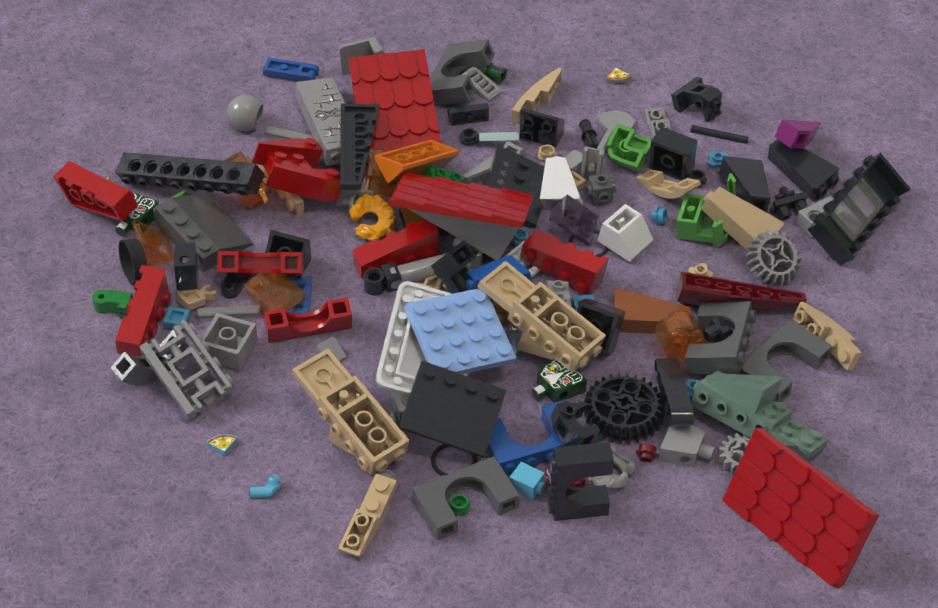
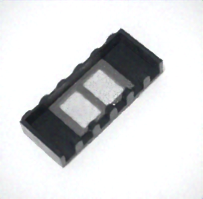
M881 152L875 156L869 155L862 161L863 165L858 167L852 173L853 176L843 183L844 188L833 195L834 200L828 202L823 207L824 211L813 218L812 225L807 229L828 255L840 266L855 258L853 253L862 248L860 243L872 236L870 231L882 224L880 219L891 213L889 208L901 201L899 196L911 189Z

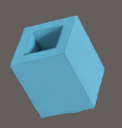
M520 462L510 476V481L518 494L532 501L537 494L542 495L546 487L544 483L545 473L523 462Z

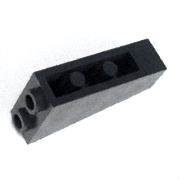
M778 139L770 144L768 159L802 192L806 191L810 200L815 201L819 197L823 198L830 187L837 185L839 181V167L805 148H790Z
M723 156L719 175L726 185L729 173H732L736 179V196L767 213L771 197L762 160Z

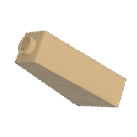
M718 187L714 193L710 190L703 198L705 203L700 207L711 219L723 220V229L748 252H750L747 249L748 246L752 244V239L757 238L758 234L764 233L767 230L771 232L774 230L779 231L784 225L779 219L721 187Z

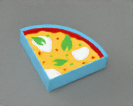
M230 434L217 435L206 442L207 447L225 456L238 442V437Z

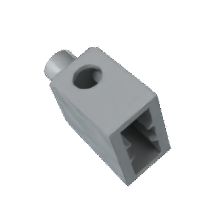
M669 426L660 447L659 461L695 467L699 457L712 460L715 447L704 444L705 432L695 426Z

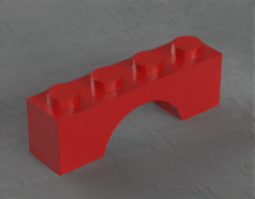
M218 251V273L303 275L304 254L302 252L253 253Z
M348 297L328 300L318 310L305 314L291 313L285 308L265 311L264 323L268 343L352 328V312Z

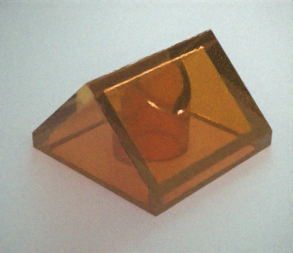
M137 220L132 221L134 238L138 239L143 247L147 266L154 267L174 261V252L167 235L163 231Z

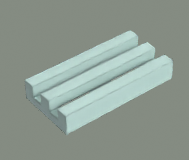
M518 132L479 134V141L519 140Z

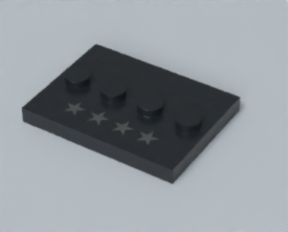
M499 145L495 151L485 186L500 190L503 187L533 195L523 225L535 229L542 209L540 194L545 166Z

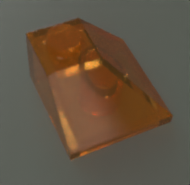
M259 273L243 285L252 301L256 305L258 304L263 312L282 308L288 311L306 297V294L285 274Z

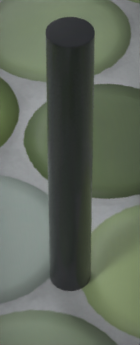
M692 125L690 130L691 133L748 144L749 141L748 136Z

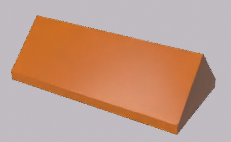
M427 140L377 154L374 159L387 183H392L400 180L406 172L422 174L429 166L443 168L459 155V150L433 140Z

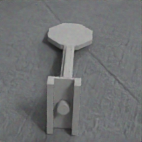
M613 110L601 114L598 123L606 133L597 149L585 146L583 150L580 176L585 180H589V176L602 174L604 153L616 124L633 129L635 120L629 113Z

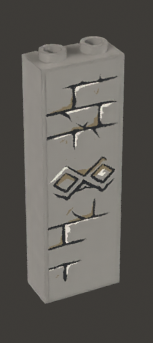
M333 77L295 82L296 101L313 138L323 150L321 156L325 165L340 164L341 104H345Z

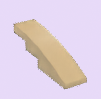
M561 68L544 76L519 99L512 109L511 123L519 125L520 110L522 108L536 111L540 103L548 105L562 82Z

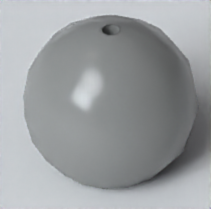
M246 94L235 97L229 103L227 109V117L231 126L240 132L247 133L257 129L255 122H260L263 114L262 102L257 97Z

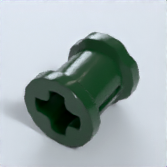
M491 62L489 66L484 67L483 74L501 84L507 76V69L496 67Z

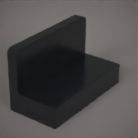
M488 103L447 109L451 126L489 121Z

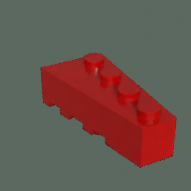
M68 161L53 176L70 204L74 207L123 221L138 206L134 199L135 195L131 190L71 161Z
M425 218L416 224L413 221L406 224L407 228L397 233L395 230L387 233L388 235L380 241L374 239L353 249V263L361 279H364L365 271L370 268L381 269V265L393 262L398 266L439 255V230L437 226Z
M535 230L523 243L520 258L525 262L532 264L543 273L557 280L568 282L569 287L580 295L593 294L600 286L609 260L608 257L603 255L601 258L594 256V252L588 249L585 251L576 249L575 244L570 242L566 244L561 243L559 238L539 230Z
M141 265L139 270L141 280H136L134 300L129 299L127 317L123 316L115 339L117 353L123 354L127 352L133 356H143L139 346L145 342L150 344L152 335H156L157 323L159 320H163L164 308L170 304L172 297L168 289L166 269Z

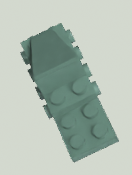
M717 370L713 374L707 375L703 380L697 381L693 387L692 392L694 395L691 400L693 407L752 438L754 429L760 427L785 446H797L807 459H810L826 447L829 440L822 436L819 431L811 430L803 426L800 421L790 419L793 411L787 408L784 403L774 401L783 379L780 376L724 374Z

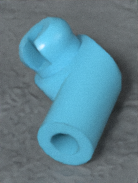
M271 475L268 477V483L265 486L250 487V497H271L281 488L280 477Z

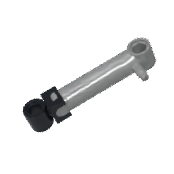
M468 244L477 256L466 265L470 271L482 266L483 252ZM445 254L398 266L393 262L381 265V269L370 268L364 273L365 291L369 295L377 296L384 292L385 287L389 293L397 291L402 282L416 283L430 276H435L431 265Z

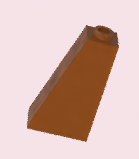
M615 288L613 307L626 311L620 332L689 336L690 329H694L695 318L691 316V307Z

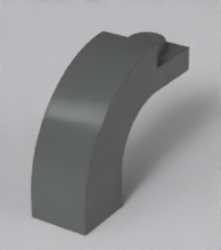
M174 330L159 345L160 347L177 337ZM185 341L178 347L184 352L189 344ZM155 350L154 353L169 372L167 362L175 358L174 355L169 351L160 357ZM124 352L111 366L116 375L123 382L130 385H147L159 379L143 356H133Z

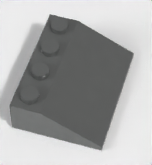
M205 192L172 197L154 207L155 223L174 243L196 242L198 269L202 273L217 265L218 251H242L253 245V242Z

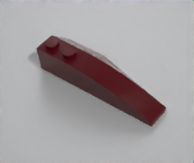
M682 271L676 292L677 302L684 306H692V304L700 306L701 302L751 301L752 310H769L797 306L800 302L806 303L807 301L805 293Z

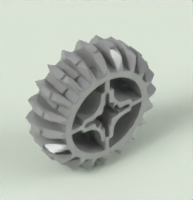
M767 230L764 233L758 234L757 238L752 239V244L747 248L750 252L746 254V257L751 259L747 262V265H752L753 268L750 272L757 273L755 279L762 277V283L769 281L770 286L776 283L777 285H782L784 282L787 283L791 278H794L797 275V271L800 270L801 266L799 263L802 259L797 256L801 254V251L795 249L798 243L792 244V237L786 238V232H782L779 235L778 230L773 232ZM764 244H774V245H775L773 248H769V247H768V248H764V247H762ZM776 267L785 268L784 272L773 271Z

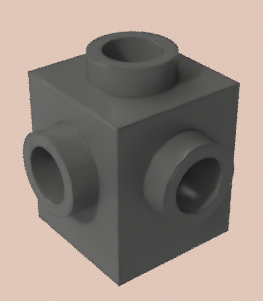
M609 173L589 176V185H586V193L591 198L593 206L613 203V193L616 192V185L614 181H611Z

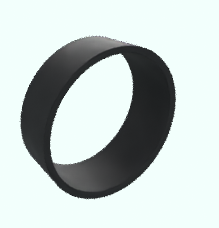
M122 239L118 245L120 263L129 283L134 284L136 280H141V273L139 272L141 265L147 266L145 252L138 239Z

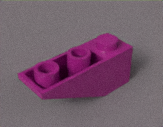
M782 119L775 138L790 148L803 149L813 141L821 123Z

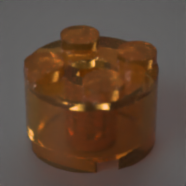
M679 310L669 313V317L664 321L661 319L656 326L655 334L667 358L683 360L685 359L689 344L704 343V334L691 313Z

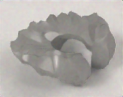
M611 447L614 459L613 464L619 467L622 474L620 476L612 474L592 477L595 486L606 485L608 489L623 487L628 482V475H633L634 471H636L635 463L627 456L618 453L614 447Z

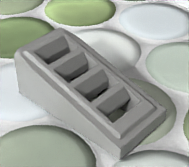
M474 66L462 74V76L469 75L476 89L475 93L489 102L502 93V90Z
M489 157L463 175V183H476L480 185L486 183L493 157Z

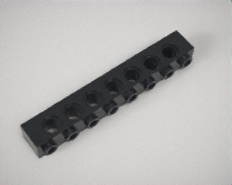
M123 152L115 171L121 178V181L127 185H154L159 188L172 187L178 190L186 188L192 191L205 190L210 193L218 191L225 194L239 193L243 196L248 194L257 195L265 175L256 163Z

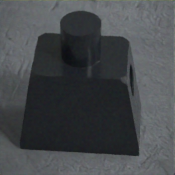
M196 242L175 243L174 272L177 290L198 289L199 269ZM183 257L190 259L187 263H183Z

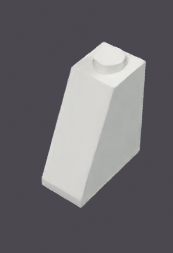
M566 157L546 158L540 201L546 209L584 208Z

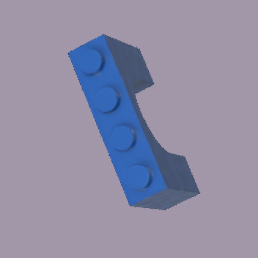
M563 401L542 406V421L550 437L539 445L526 446L515 442L508 434L502 419H497L486 451L490 458L493 456L496 458L506 475H512L520 462L534 468L542 463H550V457H554V448L565 447L552 428L551 414L556 404Z

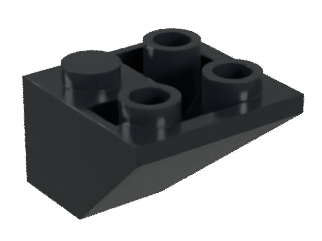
M522 108L520 110V138L529 142L533 141L557 147L564 134L565 120Z

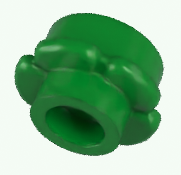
M463 494L452 496L448 503L455 515L466 514L470 510V501Z

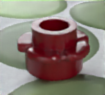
M641 444L636 451L640 461L652 462L653 459L658 457L656 453L657 448L651 444Z

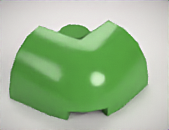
M616 124L608 140V153L618 165L641 172L650 153L652 139L635 134V129Z

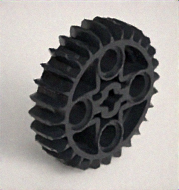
M618 373L617 377H613L610 374L609 379L602 377L601 382L595 381L594 386H590L584 403L589 404L584 410L586 424L592 425L595 423L600 430L598 435L603 433V440L609 436L611 437V443L615 439H619L620 445L623 440H627L630 445L632 439L639 443L640 437L647 440L648 434L653 436L655 430L658 431L660 425H662L665 414L664 399H662V393L658 392V387H652L651 381L645 383V377L641 380L637 379V374L634 377H629L628 373L626 376H621Z

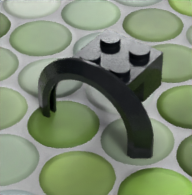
M464 240L432 264L431 267L435 275L446 285L449 293L468 291L466 287V272L469 270L466 265L477 256ZM478 284L470 290L478 289Z

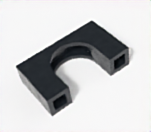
M610 442L554 448V457H550V468L553 472H549L551 486H548L550 499L548 500L549 514L553 513L555 521L609 516L610 501L606 485L572 487L570 485L582 478L613 474L614 459Z

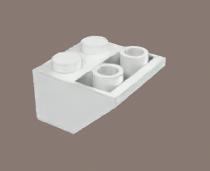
M625 204L602 223L597 241L631 262L654 239L642 214Z

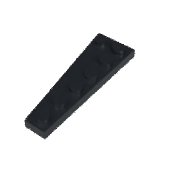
M341 104L340 190L361 191L379 116L380 104Z

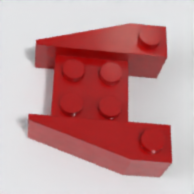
M295 138L258 142L251 163L263 165L269 175L266 187L322 201L337 202L341 192L340 174L334 169H317L323 150L315 139Z

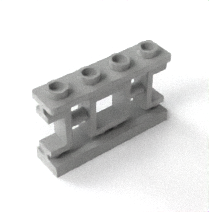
M185 319L180 321L181 324L173 326L177 337L160 347L157 341L153 339L150 344L145 342L139 347L143 357L190 421L196 417L198 412L204 411L203 406L199 402L214 391H217L221 398H224L226 394H232L234 382L228 373H222L220 370L222 366L215 356H210L208 353L210 349L203 339L200 341L197 338L196 334L198 332L193 324H187ZM183 332L186 333L199 353L193 347L184 352L179 349L178 346L186 341ZM155 350L160 357L169 351L174 355L175 358L167 362L169 372L154 353ZM193 357L201 370L184 381L175 367ZM207 365H209L223 387L219 385L217 380L208 386L204 384L202 379L210 375ZM178 384H180L184 391L193 385L196 386L199 392L190 397L194 404L193 406L182 393Z

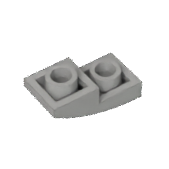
M663 107L644 110V116L652 138H654L661 127L671 130L669 119H666Z

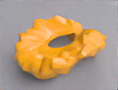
M364 194L349 209L351 220L358 223L359 218L369 212L376 214L378 217V222L375 225L360 224L355 228L356 235L362 239L369 241L381 239L395 228V220L397 219L395 212L380 195L369 196Z

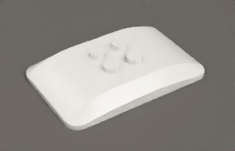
M409 281L402 282L399 285L376 373V382L380 387L409 396L421 361L427 362L404 310L405 304L451 293Z

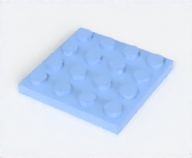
M478 288L405 304L404 310L428 363L459 374H467L515 363L516 355L491 300L481 289Z

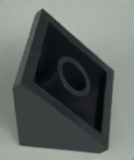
M270 230L265 253L302 252L304 254V273L312 259L310 240ZM279 274L290 278L291 276H298V278H301L302 276L294 274Z

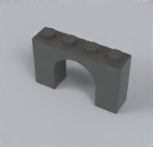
M488 39L448 45L430 77L434 106L470 102L476 89L469 75H455L472 66L484 67L490 65L495 53Z
M751 301L701 302L697 314L700 331L703 332V328L710 326L711 319L717 317L720 325L723 327L729 326L733 330V334L717 343L689 344L685 355L688 374H713L717 370L724 374H740L741 366L745 364V351L749 350V337H752L753 334L752 324L756 322V311L752 310Z
M789 320L785 325H781L773 336H768L759 348H755L751 352L750 356L745 359V364L741 366L740 374L780 376L783 378L774 401L782 403L791 394L793 381L774 370L768 361L778 355H791L818 370L830 359L832 345L793 320Z
M494 456L413 488V502L437 541L458 532V519L447 503L448 498L457 491L471 489L481 492L488 498L498 515L519 508V494Z

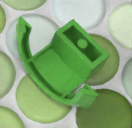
M729 173L727 191L736 196V179L732 173ZM685 194L677 218V239L713 243L715 248L720 247L729 237V234L723 229V220H713L700 209L705 203L703 200L705 196Z

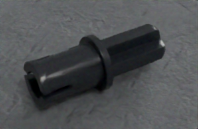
M581 120L579 127L582 132V140L585 141L587 147L597 149L599 145L596 139L597 133L592 128L590 120Z

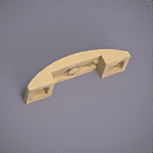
M651 169L636 177V180L651 193L670 199L681 197L701 185L699 180L686 178L679 183L665 180L663 172Z

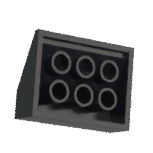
M422 360L417 370L399 429L484 458L506 390Z

